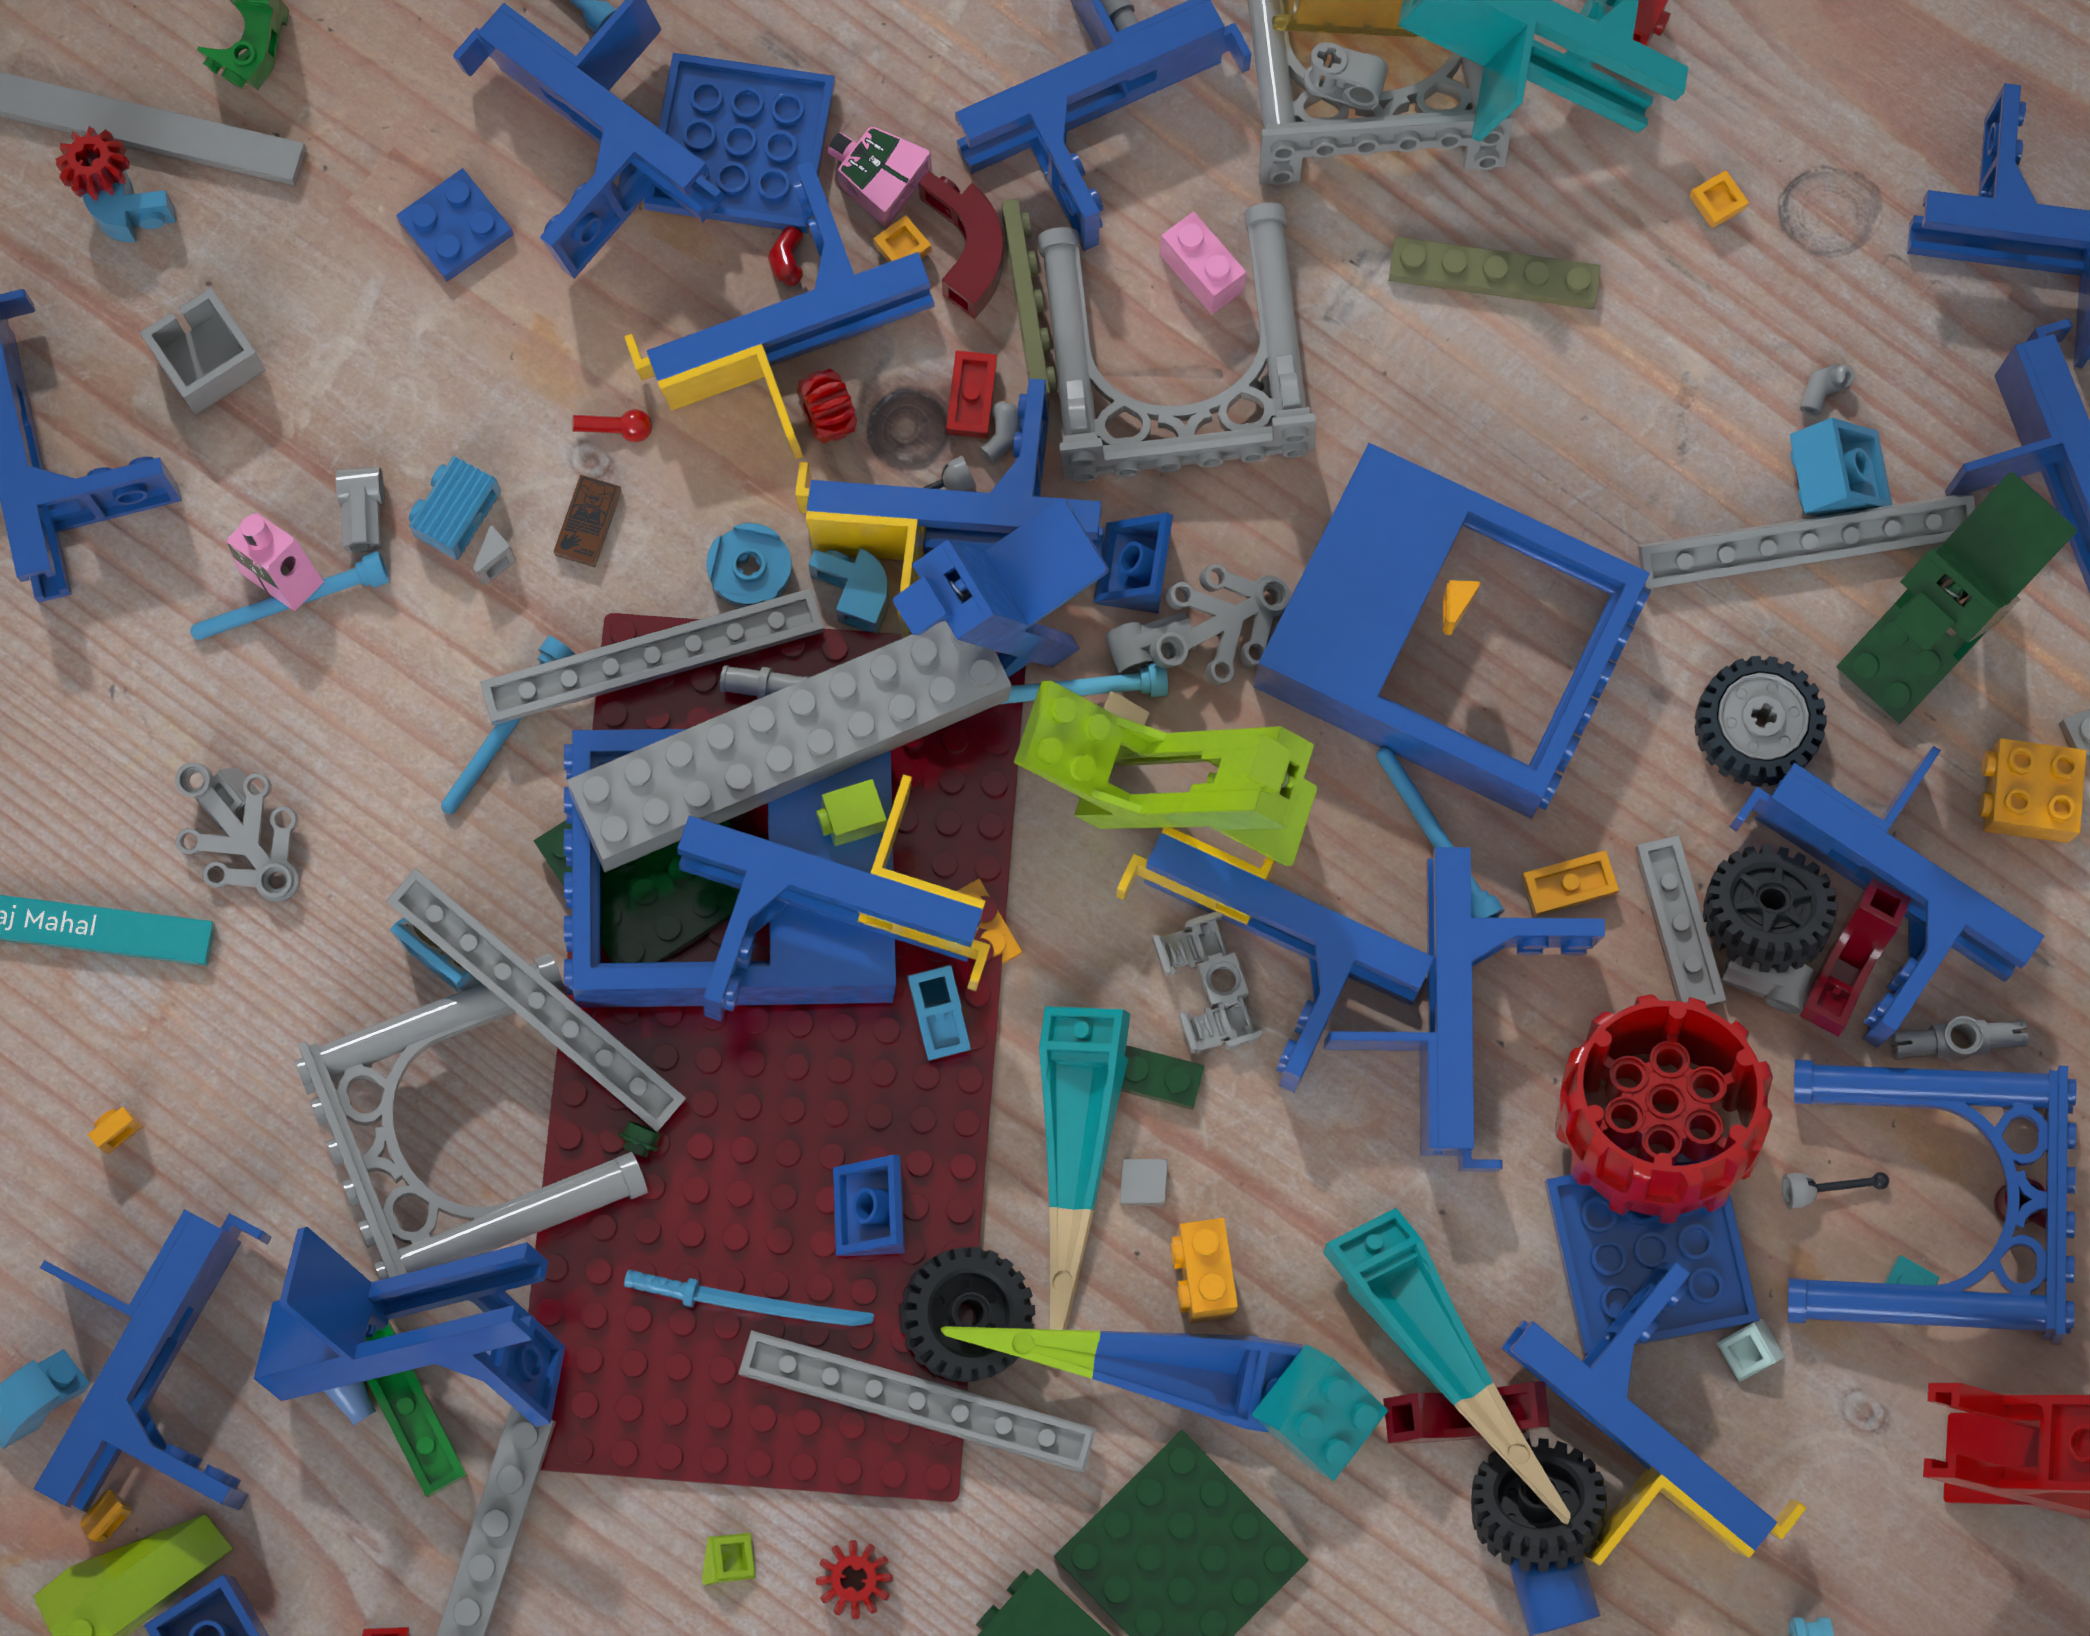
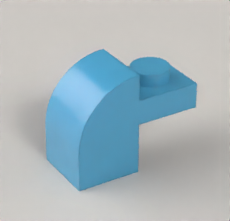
M123 171L126 177V184L114 183L112 185L114 196L107 194L105 190L100 191L97 201L91 199L88 192L83 195L84 203L98 227L106 235L118 241L136 242L135 227L156 229L162 227L164 223L176 222L175 206L166 190L132 194V183L126 171Z
M861 548L855 563L850 562V558L841 552L827 550L824 553L814 549L808 564L811 578L844 589L836 607L838 622L865 632H879L889 606L888 582L881 563L871 553Z
M951 965L907 975L928 1061L971 1050Z
M64 1349L38 1364L35 1360L29 1362L0 1384V1446L2 1449L38 1430L50 1411L84 1393L90 1385V1382Z

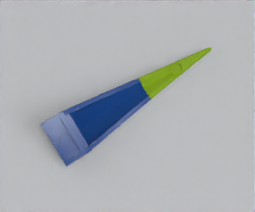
M951 1326L941 1328L943 1334L951 1338L1097 1380L1247 1430L1268 1433L1270 1432L1251 1414L1304 1347L1302 1344L1259 1338L1257 1335Z

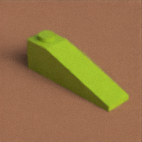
M203 1514L70 1566L33 1597L48 1630L53 1636H128L232 1552L234 1548L207 1514Z

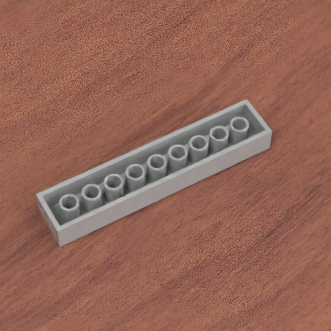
M943 621L934 625L920 636L909 635L567 780L569 794L603 870L607 872L679 841L689 815L715 824L722 823L1008 701L1012 685L996 651L957 640L947 622Z

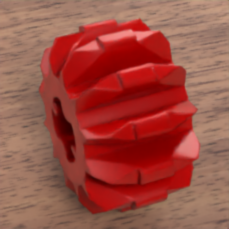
M89 126L86 135L82 137L77 132L72 131L71 137L74 142L72 144L60 143V150L63 155L55 158L56 166L61 171L59 178L64 186L71 187L73 193L80 198L88 192L91 199L97 201L100 191L103 190L107 194L114 196L112 185L114 183L126 184V177L123 171L130 169V162L124 156L126 149L123 143L114 140L112 133L106 129L98 135L96 130Z
M829 368L824 371L818 370L810 373L808 377L799 380L797 388L799 404L808 427L812 430L815 438L822 443L831 440L835 442L845 438L847 434L855 432L857 418L854 413L855 408L852 404L851 396L846 389V384L842 382L838 373Z
M856 1540L849 1542L850 1556L847 1557L844 1556L843 1551L838 1545L832 1547L833 1554L839 1560L836 1565L827 1559H821L819 1563L822 1568L832 1572L831 1577L820 1576L816 1578L818 1586L832 1585L833 1588L820 1597L821 1601L826 1604L839 1596L840 1599L835 1605L833 1612L840 1616L844 1612L847 1603H851V1616L853 1619L860 1618L859 1603L863 1602L867 1610L871 1614H875L878 1610L870 1598L875 1594L881 1600L887 1601L890 1597L888 1592L877 1587L878 1583L893 1582L892 1574H877L876 1572L889 1563L887 1557H879L873 1563H870L869 1561L874 1555L876 1547L868 1544L862 1557L858 1556L859 1547ZM853 1568L857 1573L863 1570L866 1572L867 1579L861 1580L865 1584L862 1590L857 1592L853 1587L844 1589L842 1580H848L844 1575L848 1569Z

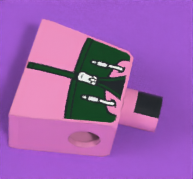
M876 127L868 128L858 142L839 132L831 141L827 151L828 154L842 162L837 171L840 187L885 228L890 226L919 187L918 182L928 171L932 170L931 152Z
M254 513L244 518L240 526L226 541L239 573L294 612L324 583L299 543L291 535L259 513ZM286 565L290 572L283 575L280 567L283 568Z

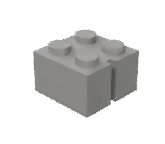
M212 288L179 307L192 329L190 332L184 333L172 312L139 332L194 415L266 371L256 351Z

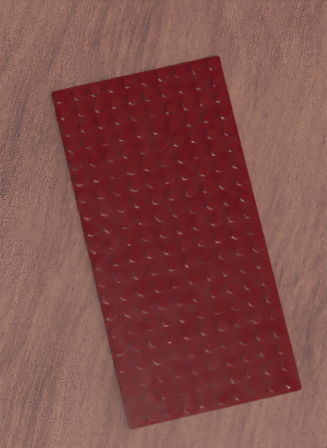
M609 613L604 618L601 647L700 619ZM823 628L824 632L599 695L595 698L592 730L689 729L758 700L757 696L732 692L724 693L720 691L721 672L725 665L759 671L762 667L772 668L774 673L812 677L902 639V634ZM1026 666L1008 677L1012 686L1025 684ZM1023 702L998 704L891 750L892 807L903 774L912 777L909 799L893 844V871L953 891H958L975 880L980 879L990 896H980L982 900H985L980 923L991 922L996 917L997 910L1004 922H1006L1018 765L1014 763L1020 745ZM768 803L728 820L734 830L768 840ZM726 921L664 962H716L729 921ZM770 921L755 933L753 943L755 944V949L751 961H770ZM978 927L979 930H977L974 939L990 944L988 956L976 991L968 989L976 962L975 959L968 957L966 962L895 939L896 987L893 1003L736 1005L733 1012L725 1009L722 1021L704 1016V1006L581 1008L686 1097V1099L659 1129L658 1132L661 1133L657 1146L660 1147L659 1150H650L647 1157L633 1153L642 1172L648 1193L632 1200L627 1196L537 1232L535 1250L548 1261L545 1281L531 1284L528 1313L566 1346L552 1420L556 1421L540 1471L939 1502H954L958 1499L964 1439L740 1376L738 1373L752 1330L968 1392V1382L950 1381L940 1375L935 1376L927 1371L928 1368L925 1365H920L914 1359L915 1354L912 1350L908 1351L904 1343L906 1341L905 1334L900 1331L899 1323L902 1322V1317L899 1315V1305L903 1301L902 1293L909 1284V1279L925 1262L942 1252L961 1247H979L1003 956L1002 952L1000 955L993 957L994 948L992 943L987 939L980 938L988 930ZM600 945V963H612ZM572 952L567 953V959H572ZM951 965L971 1050L928 1061L907 975ZM564 994L575 1003L574 995ZM558 1047L542 1188L630 1153V1151L622 1148L625 1140L618 1135L619 1131L624 1132L628 1121L653 1129ZM889 1155H900L903 1178L905 1253L836 1256L833 1167ZM628 1270L641 1272L642 1274H651L655 1277L660 1276L668 1280L673 1279L681 1281V1283H687L689 1278L698 1280L699 1286L807 1305L868 1312L874 1314V1320L870 1324L848 1326L746 1311L695 1301L692 1308L684 1306L683 1300L672 1298L671 1296L667 1297L658 1293L654 1294L645 1290L640 1291L632 1287H624V1280ZM961 1303L958 1308V1317L967 1326H973L974 1309L967 1303Z

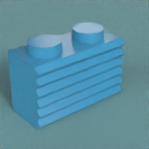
M453 456L448 465L441 464L435 471L431 480L433 489L426 500L419 499L412 507L409 514V521L411 522L409 527L417 539L459 560L466 546L469 545L470 540L474 537L479 525L483 523L488 511L491 510L497 497L500 496L501 488L496 478Z

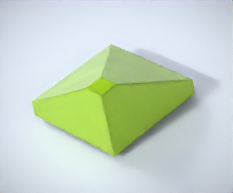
M751 1533L707 1537L702 1572L703 1585L756 1578Z

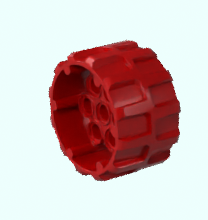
M1654 994L1638 996L1633 1006L1616 1014L1607 1011L1601 1012L1591 1021L1585 1042L1579 1048H1575L1569 1053L1563 1075L1555 1122L1556 1138L1569 1146L1572 1155L1570 1173L1576 1182L1580 1185H1591L1597 1192L1609 1200L1608 1208L1620 1215H1624L1629 1211L1658 1216V1222L1675 1223L1679 1214L1694 1211L1701 1207H1705L1708 1212H1713L1724 1206L1733 1186L1740 1179L1744 1180L1751 1176L1773 1117L1771 1110L1768 1109V1094L1773 1075L1769 1064L1766 1061L1758 1062L1754 1051L1748 1044L1749 1031L1737 1020L1730 1024L1724 1018L1708 1010L1705 1001L1689 997L1686 1003L1659 1000ZM1650 1054V1058L1647 1063H1644L1634 1055ZM1692 1062L1699 1067L1693 1070L1689 1067V1064ZM1658 1064L1662 1066L1672 1064L1678 1071L1674 1073L1664 1072L1658 1067ZM1602 1079L1606 1081L1605 1095L1609 1101L1605 1113L1598 1105L1588 1107L1584 1095V1089L1589 1093L1597 1092ZM1617 1079H1632L1637 1086L1626 1088L1621 1086ZM1698 1088L1708 1089L1714 1097L1702 1098L1694 1090ZM1664 1103L1669 1105L1674 1112L1664 1114L1657 1111L1653 1105ZM1721 1106L1728 1112L1737 1110L1741 1125L1737 1124L1731 1127L1727 1139L1722 1136L1723 1122L1718 1115ZM1623 1118L1630 1121L1633 1127L1622 1129L1617 1127L1612 1120ZM1702 1129L1711 1138L1706 1140L1698 1139L1690 1131ZM1661 1144L1668 1148L1670 1153L1656 1154L1649 1146ZM1635 1147L1638 1149L1637 1157L1630 1155L1624 1150ZM1682 1153L1693 1161H1703L1696 1164L1676 1166L1678 1156Z

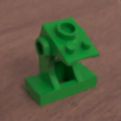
M230 0L244 18L245 29L242 38L228 49L198 46L197 51L205 58L203 65L212 73L217 75L219 70L222 69L224 71L221 76L233 85L243 89L244 85L248 84L259 90L274 69L281 25L287 26L289 9L282 0ZM247 49L243 54L239 55L241 50Z

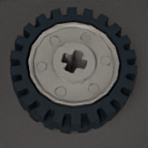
M1751 656L1747 661H1744L1742 658L1734 661L1729 667L1725 666L1709 682L1700 697L1694 718L1696 719V724L1694 728L1695 736L1699 735L1698 746L1701 752L1706 751V760L1711 766L1716 764L1720 768L1718 771L1724 777L1731 775L1735 777L1734 782L1742 785L1747 781L1751 782V786L1761 787L1764 783L1772 786L1778 784L1794 763L1804 768L1812 760L1823 741L1824 729L1827 725V715L1823 714L1826 707L1823 698L1819 699L1817 696L1820 690L1815 683L1811 685L1808 683L1807 679L1809 676L1803 670L1797 673L1793 670L1794 664L1788 661L1780 664L1776 657L1769 656L1766 660H1761V656ZM1757 714L1766 718L1764 728L1755 724Z

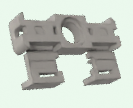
M1212 912L1188 920L1184 931L1181 930L1162 937L1155 935L1152 938L1164 977L1176 974L1175 968L1189 964L1190 969L1196 967V963L1202 962L1198 964L1197 970L1210 1007L1204 1008L1205 1014L1191 1018L1190 1013L1186 1014V1012L1180 1013L1178 1017L1190 1054L1222 1045L1221 1040L1224 1038H1228V1041L1224 1042V1047L1227 1050L1239 1048L1243 1043L1248 1042V1044L1259 1041L1262 1035V1030L1254 1031L1244 998L1248 997L1249 991L1236 953H1227L1217 922L1222 921V914L1219 912ZM1217 970H1228L1234 975L1235 986L1228 992H1220L1213 988L1210 978Z

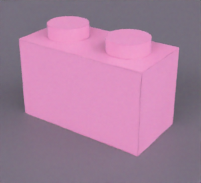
M1194 211L1161 235L1160 256L1211 315L1244 291L1247 272Z

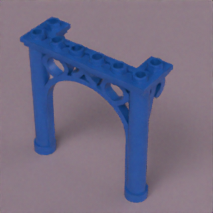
M1795 1060L1794 1103L1931 1108L1953 1113L1971 1123L1985 1136L2000 1161L2007 1188V1210L2004 1226L1995 1247L1988 1257L1966 1276L1940 1285H1907L1789 1278L1788 1323L1806 1324V1319L2042 1331V1339L2051 1340V1345H2060L2065 1334H2071V1328H2074V1301H2066V1283H2074L2075 1257L2066 1256V1238L2075 1237V1211H2067V1194H2075L2076 1169L2075 1167H2067V1149L2075 1150L2076 1123H2068V1114H2073V1106H2076L2077 1084L2076 1079H2068V1066L2059 1065L2057 1071L2049 1070V1073L1813 1065V1060ZM1970 1106L2001 1107L2009 1111L2004 1113L1996 1127H1994L1982 1114ZM2044 1109V1118L2037 1111ZM2020 1118L2028 1119L2034 1123L2038 1132L2037 1147L2031 1153L2023 1155L2011 1150L2002 1138L2010 1122ZM2046 1153V1192L2031 1186L2026 1179L2025 1170L2017 1172L2015 1164L2019 1166L2032 1165L2039 1161L2043 1154ZM2019 1191H2020L2021 1195H2022L2024 1198H2026L2027 1200H2029L2027 1203H2025V1204L2022 1205L2020 1211H2019V1200H2020ZM2040 1211H2046L2045 1250L2037 1240L2030 1236L2021 1234L2012 1237L2015 1228L2023 1230L2029 1216ZM2013 1247H2026L2035 1255L2036 1275L2028 1283L2020 1284L2009 1279L2000 1262ZM1990 1272H1993L2001 1287L2010 1293L1966 1290L1972 1288ZM2045 1281V1295L2031 1294Z

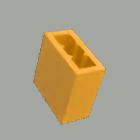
M2000 738L1990 751H1985L1982 761V776L1988 777L1987 790L1981 793L1978 805V816L1984 818L1983 831L2070 843L2080 833L2087 750Z
M1224 1217L1180 1223L1177 1236L1171 1237L1172 1243H1170L1173 1269H1181L1183 1281H1178V1287H1176L1180 1314L1188 1313L1190 1324L1233 1318L1238 1304Z

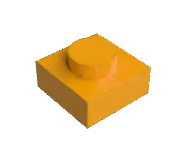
M1727 170L1695 187L1689 195L1712 229L1746 210L1749 201Z
M907 215L873 238L874 246L887 262L919 252L922 259L932 252L931 244Z
M122 1106L118 1110L111 1109L102 1114L94 1123L96 1128L87 1135L100 1150L109 1155L143 1126L133 1113Z

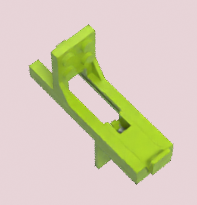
M1041 681L1014 760L1015 764L1079 796L1074 816L1098 829L1211 827L1283 866H1292L1294 864L1317 792V786L1304 779L1315 744L1282 726L1165 733L1119 717L1053 681ZM1209 762L1218 767L1217 773L1209 772L1206 783L1193 784L1189 792L1130 794L1108 782L1114 763L1119 766Z

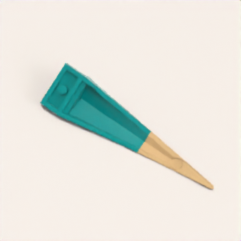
M1045 1006L1039 1056L1045 1117L1049 1195V1329L1067 1330L1128 1063L1125 1051L1131 1013L1124 1009Z
M1397 1207L1327 1242L1323 1253L1349 1285L1347 1291L1561 1522L1568 1525L1570 1512L1531 1450L1492 1381L1445 1289L1423 1240Z

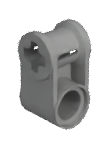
M1331 42L1319 43L1313 48L1310 55L1311 66L1307 68L1303 77L1304 86L1310 94L1344 103L1358 110H1372L1378 106L1388 73V65L1382 58L1373 54H1364L1341 47ZM1328 54H1331L1330 63L1325 64ZM1321 76H1326L1324 84L1320 86Z

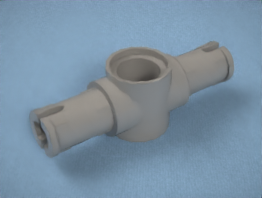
M1959 1016L1952 1019L1949 1023L1930 1025L1928 1030L1895 1032L1891 1035V1046H1897V1049L1892 1050L1895 1060L1932 1055L1934 1059L1943 1058L1949 1062L1958 1063L1972 1055L1988 1054L1990 1049L2027 1047L2028 1033H2021L2022 1030L2027 1029L2024 1019L1986 1023L1985 1020H1975L1969 1016ZM1952 1030H1959L1966 1035L1968 1039L1967 1049H1961L1954 1045L1951 1040Z

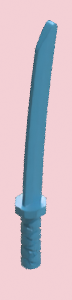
M628 1270L624 1280V1287H632L640 1291L645 1290L654 1294L658 1293L667 1297L671 1296L672 1298L683 1300L684 1306L692 1308L695 1301L746 1311L848 1326L870 1324L874 1320V1314L868 1312L807 1305L699 1286V1281L689 1278L687 1283H681V1281L673 1279L668 1280L664 1277H655L651 1274H642L641 1272Z

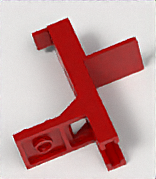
M1928 1383L1927 1402L1969 1412L1950 1413L1948 1415L1945 1462L1924 1458L1923 1477L1944 1482L1943 1499L1945 1502L1951 1504L2036 1506L2090 1519V1395H2004L1963 1383Z

